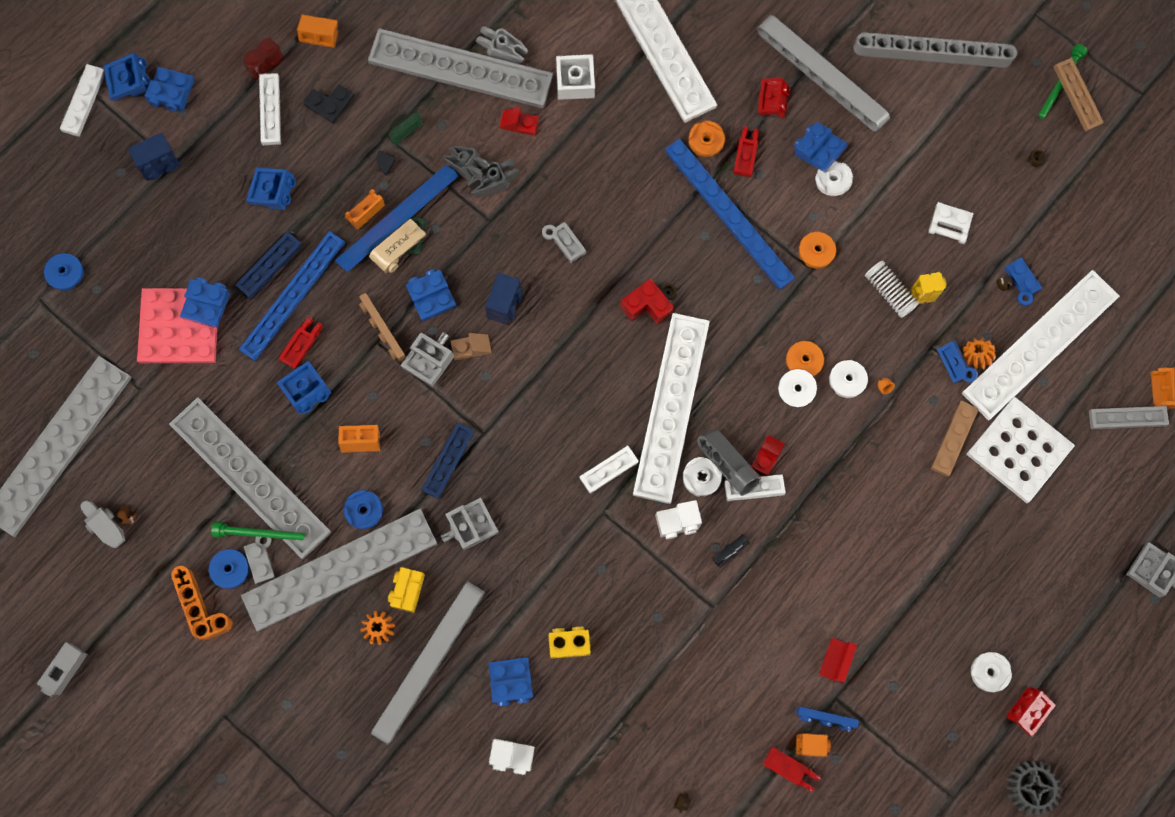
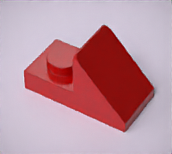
M521 107L504 110L499 129L535 136L539 116L521 113Z
M767 435L751 467L756 472L768 476L785 443Z

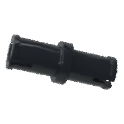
M741 534L731 544H726L725 549L712 558L715 561L714 563L721 568L732 557H737V553L750 544L747 541V537Z

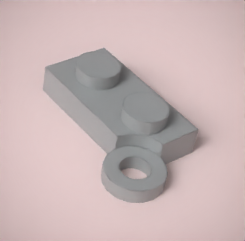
M565 222L556 228L552 225H546L542 229L543 237L547 240L554 239L570 263L586 254V250ZM552 230L553 234L547 235L546 231Z
M256 537V543L244 546L255 584L275 578L266 549L271 545V538H267L266 544H261L260 539L263 537Z

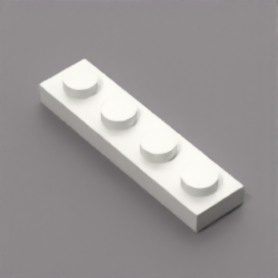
M86 65L60 127L62 132L80 137L104 79V69Z
M260 74L262 145L281 144L278 74Z

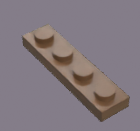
M1070 58L1056 64L1054 69L1085 132L1104 123L1073 59Z
M362 294L359 296L362 302L359 306L364 314L368 312L371 318L368 320L372 327L379 329L380 334L378 336L382 343L389 345L390 349L388 352L392 359H397L399 363H402L406 359L403 351L367 294Z
M964 401L959 402L930 468L931 470L946 477L950 476L978 412L977 407Z

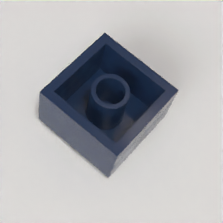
M162 132L127 148L146 181L155 180L160 175L172 172L180 166L172 147Z
M498 272L485 306L488 319L506 325L509 324L510 320H514L517 311L515 310L516 303L520 304L523 296V287L520 285V279Z

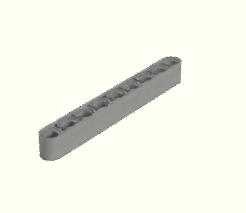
M770 15L757 28L759 35L871 130L877 132L890 119L889 113L776 17Z
M861 33L854 44V52L860 56L1003 68L1010 66L1017 56V49L1009 44L876 33Z
M469 581L465 584L371 733L373 736L387 745L390 744L479 604L485 591Z

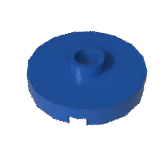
M66 253L57 254L50 258L44 269V276L48 284L61 291L75 288L74 286L82 281L84 274L80 261L73 255Z
M361 490L354 492L347 498L343 511L350 525L364 530L378 524L382 518L383 506L376 494ZM366 507L367 512L361 513V508Z
M227 549L220 551L213 557L209 565V574L216 585L223 589H233L246 581L250 567L242 553ZM231 565V571L226 572V567Z

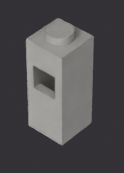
M65 642L37 683V685L42 687L41 691L50 697L52 695L60 696L88 654L75 645Z

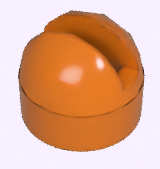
M883 378L882 381H878V389L882 394L890 393L895 387V384L889 378Z

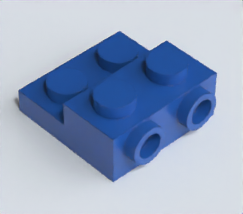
M132 53L104 66L111 100L116 101L127 95L135 97L147 91L150 78L145 72L147 62L144 58Z
M158 67L154 80L149 82L145 98L152 106H163L171 111H184L195 79L192 75Z
M816 122L814 125L807 127L806 135L803 138L796 140L794 144L795 156L826 173L846 149L847 142L834 136L831 129Z
M256 168L246 202L250 205L266 206L269 209L285 210L286 205H289L291 201L289 194L291 188L295 187V176L286 169Z
M431 269L425 273L426 276L420 279L419 277H413L406 284V288L422 322L457 307L441 270Z
M203 278L190 279L184 295L186 300L180 314L181 319L218 329L230 295L229 291L221 283L215 282L214 285L207 284L208 281Z
M309 361L277 382L299 415L310 412L313 405L326 401L329 394H331V391Z
M528 657L488 663L493 703H497V706L509 705V701L517 700V704L528 703L529 698H533Z

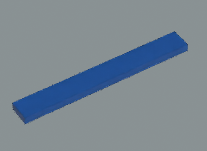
M447 165L441 168L335 260L336 263L346 272L351 270L458 177L456 171Z
M330 231L327 233L239 348L240 352L254 361L258 359L344 246V240Z

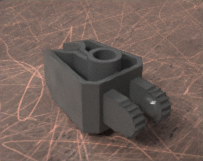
M453 146L448 148L452 156L443 155L448 165L467 180L473 176L482 177L483 172H481L480 168L487 169L490 165L473 148Z
M509 159L501 164L492 161L487 169L482 168V177L473 176L468 182V186L474 189L472 194L475 197H486L508 189L509 181L520 175L519 169H513L504 173V171L515 165L514 159Z

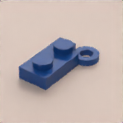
M1021 257L1007 265L1004 269L1011 276L1013 283L1020 291L1017 297L1018 303L1022 306H1028L1033 301L1032 295L1041 290L1042 287ZM1022 296H1027L1028 301H1024Z
M952 341L937 349L953 383L963 379L966 382L977 380V370L968 366L956 341ZM969 371L973 374L972 378H969L967 375Z

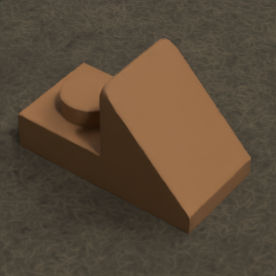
M468 333L469 337L451 340L454 361L492 354L487 334Z

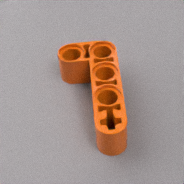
M185 566L175 567L171 576L192 635L199 640L206 641L228 632L232 628L231 618L222 613L209 617L193 572ZM182 572L186 573V574L183 576V577H184V580H182V579L179 578V577L182 576ZM192 589L193 596L190 599H186V592ZM199 607L200 614L193 618V609ZM224 618L226 621L225 626L218 628L217 623L219 619ZM206 626L207 631L205 635L200 636L198 632L200 627Z

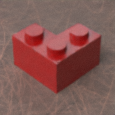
M651 278L624 297L620 302V308L631 321L647 311L657 325L672 315L674 309L673 305Z

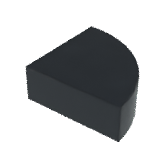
M379 150L377 153V164L381 172L387 176L396 159Z

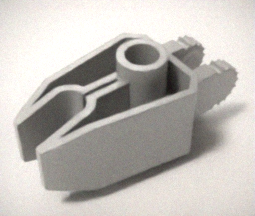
M487 27L481 28L480 32L492 39L490 41L481 36H478L476 39L478 44L488 49V56L515 64L523 62L524 58L520 55L525 56L528 50L521 41L503 28L498 29L496 32Z
M90 501L82 502L81 509L88 517L84 520L87 530L91 534L95 533L103 543L113 548L121 545L125 541L123 530L113 519L115 515L110 509L98 508Z

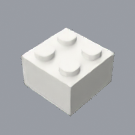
M593 55L556 56L558 100L594 98Z

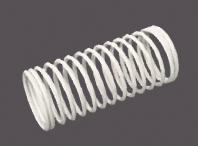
M880 261L865 274V277L871 280L870 283L876 287V290H879V293H882L881 296H885V300L888 299L887 303L890 302V306H893L892 309H896L895 312H898L900 318H903L919 302L917 300L914 301L916 298H913L900 308L913 296L910 295L897 305L910 291L894 302L907 288L891 299L905 285H902L893 294L888 296L902 282H899L890 291L885 293L899 279H896L886 289L882 290L896 278V275L879 287L894 272L876 284L891 269H888L877 280L873 281L888 268V266H885L880 270L885 265L884 261Z

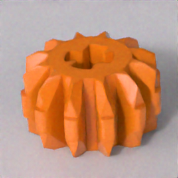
M974 337L973 342L968 341L966 347L963 348V356L968 366L974 365L975 369L981 367L984 370L985 365L991 366L992 361L996 358L994 345H991L990 340L984 342L983 337L980 341H977Z
M374 611V618L367 614L366 616L369 621L362 620V624L367 627L361 628V632L368 633L363 638L367 640L371 637V644H374L377 639L378 645H382V638L388 642L389 638L386 635H394V632L389 629L394 628L395 624H388L392 617L385 618V612H382L379 617L378 611ZM375 624L383 625V627H380L382 629L381 632L373 631V629H376L374 627Z

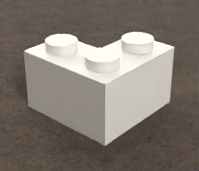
M696 500L677 504L676 508L658 511L655 515L660 536L666 537V539L676 538L679 533H685V535L694 534L702 524Z
M493 739L489 764L493 765L495 770L506 771V767L514 768L513 773L525 775L526 771H531L535 747Z

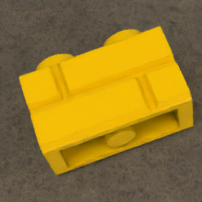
M940 272L920 275L911 288L912 297L916 298L914 301L917 300L919 304L936 301L944 289H946L945 278H942Z
M403 567L400 568L399 572L396 571L393 583H396L395 589L390 591L388 602H391L390 606L395 609L415 613L425 574Z

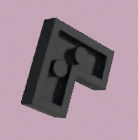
M338 84L329 97L313 89L303 101V105L334 124L355 96L353 92Z

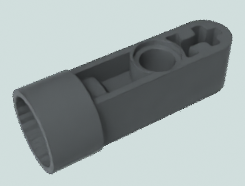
M713 429L698 437L697 443L699 448L741 496L751 492L760 483L761 477L745 461L719 430Z

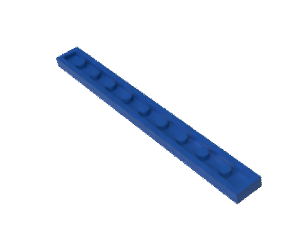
M680 138L665 148V153L774 285L781 290L795 279L793 274Z

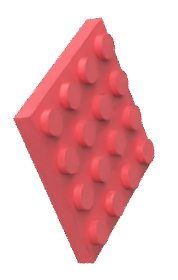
M142 288L138 363H216L217 328L181 319L180 317L186 300L184 295L187 289Z

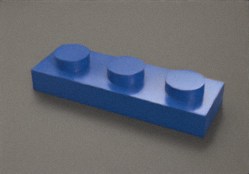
M797 707L795 716H800L801 721L812 723L813 719L820 721L819 725L832 727V724L840 726V730L850 732L852 728H858L859 720L803 707Z

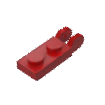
M743 126L733 174L751 177L759 129H754L753 138L750 140L746 139L748 127Z
M308 317L302 326L297 329L279 357L281 362L295 370L323 328V324L318 323L311 333L307 332L313 322L311 317Z
M771 747L762 763L763 766L810 792H813L815 788L811 784L802 781L804 774L810 776L815 781H819L821 778L819 775L808 770V767L774 747Z

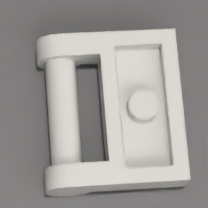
M938 202L928 233H937L959 240V243L965 244L974 213ZM938 224H942V225H945V226H948V227H951V228L960 230L961 233H958V232H955V231H952V230H949V229H946V228H943V227H939V226H937V225H938Z

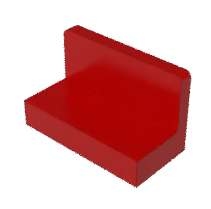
M832 638L819 675L840 684L844 683L857 645Z

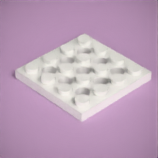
M1013 397L967 452V455L1024 502L1029 503L1075 445L1016 397ZM1013 419L1020 420L1021 428L1013 426ZM1028 431H1033L1036 434V440L1028 438ZM1002 433H1007L1010 436L1009 442H1004L1001 439ZM1044 443H1048L1051 446V453L1043 450ZM1017 445H1022L1025 448L1023 455L1016 451ZM990 447L997 448L998 456L990 454ZM1032 457L1040 460L1039 467L1033 466L1031 463ZM1006 459L1012 460L1014 464L1012 469L1005 466L1004 462ZM1021 471L1029 475L1028 481H1023L1020 478Z

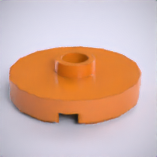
M704 121L697 123L690 130L688 137L689 146L699 156L712 157L722 150L725 135L722 128L715 122ZM707 138L709 142H705L703 139Z
M811 232L800 242L798 249L799 257L808 267L815 269L824 268L835 258V243L825 233ZM815 247H819L821 251H816Z
M801 341L790 347L786 355V365L789 370H805L812 376H815L824 365V356L822 350L816 344L809 341ZM802 357H807L808 361H803Z

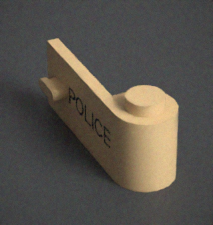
M409 219L371 252L369 257L385 273H392L398 268L399 257L426 236V233Z

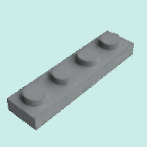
M1167 406L1089 410L1091 429L1164 427L1169 425Z

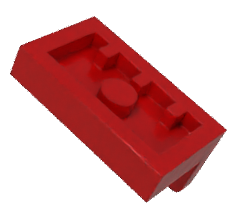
M783 78L762 79L758 106L759 115L777 114L780 119L784 118L785 112L788 109L786 101L787 95L790 93V87Z
M1029 686L1006 717L1016 722L1027 735L1033 736L1056 705L1041 690Z

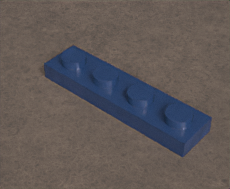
M287 232L236 284V287L251 299L302 247L301 242Z
M457 422L421 488L422 492L439 500L475 433L474 430Z

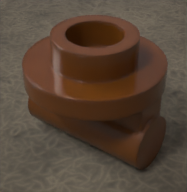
M122 505L118 512V517L121 518L119 524L129 526L135 522L136 511L130 512L128 505Z

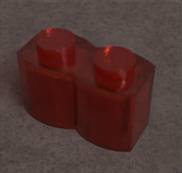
M268 37L262 40L256 49L251 50L245 55L243 63L247 71L257 79L260 78V74H265L269 67L276 65L281 60L282 53L279 45Z

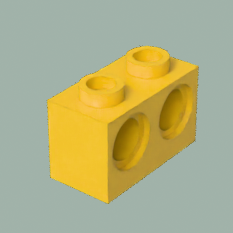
M574 627L572 631L564 632V628L552 629L553 633H549L551 659L590 656L589 630H584V627ZM577 636H581L585 640V644L581 647H577L573 642ZM557 638L564 639L565 646L563 648H556L554 640Z

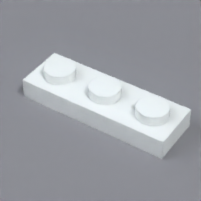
M626 446L581 475L580 480L591 494L636 465L639 461L629 446Z
M783 474L761 477L760 483L751 492L743 496L733 488L728 480H725L727 501L781 496L786 493Z

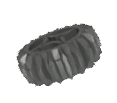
M1030 760L1029 763L1023 761L1022 766L1016 765L1017 772L1014 770L1010 771L1013 778H1007V781L1011 782V786H1006L1007 790H1012V793L1008 794V798H1015L1012 801V805L1019 804L1018 810L1023 811L1025 809L1026 815L1032 813L1033 816H1038L1039 812L1041 815H1046V809L1052 812V805L1058 806L1059 804L1055 798L1062 797L1061 794L1057 793V790L1063 789L1062 786H1057L1061 779L1054 778L1057 772L1050 771L1051 766H1044L1042 761H1038L1037 764L1035 760ZM1029 772L1027 782L1020 785L1023 776ZM1037 772L1045 778L1048 785L1040 781V776L1037 775ZM1032 785H1034L1037 787H1042V789H1037L1036 791L1032 789H1026V787H1031ZM1021 791L1028 794L1031 804L1023 798ZM1048 791L1045 800L1039 804L1042 793Z

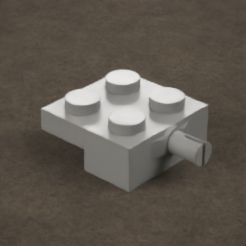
M442 332L438 340L435 341L420 333L410 347L411 352L403 361L401 367L433 387L454 358L452 351L443 346L449 336Z
M479 498L445 514L450 523L451 531L441 535L444 543L455 537L465 551L499 532L482 499Z
M1148 542L1126 575L1158 597L1166 596L1171 586L1175 588V556L1169 552L1164 553Z

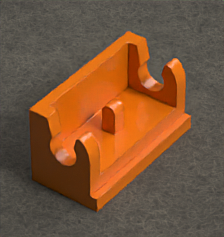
M302 15L297 29L299 42L335 48L338 30H336L338 21Z
M373 189L369 191L370 194L355 208L345 213V218L357 230L385 206L383 198L380 195L377 196Z
M1175 367L1158 368V371L1150 372L1154 407L1167 406V409H1175Z
M378 425L339 426L338 444L341 453L380 451Z

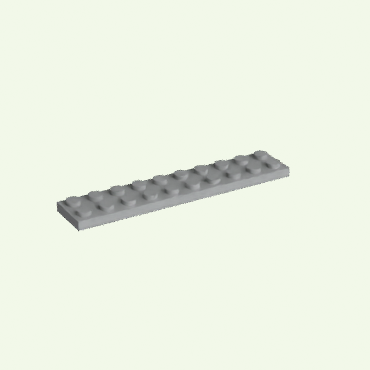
M378 29L368 59L369 64L539 108H544L553 78V73L383 29Z
M98 356L1 487V529L16 537L132 377Z
M198 397L169 423L273 530L305 534L304 540L283 539L302 560L331 533Z
M418 509L241 595L256 631L259 632L437 545V542L421 509Z

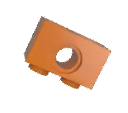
M798 734L796 739V755L827 756V752L829 753L831 748L830 740H827L828 735Z

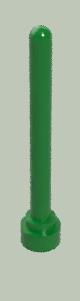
M1080 44L1074 45L1071 51V57L1075 65L1088 52L1087 48ZM1058 80L1038 115L1040 119L1046 117L1063 88L1060 80Z
M216 521L213 522L211 528L212 537L218 538L230 534L289 540L305 539V534L301 532L229 527L223 522Z

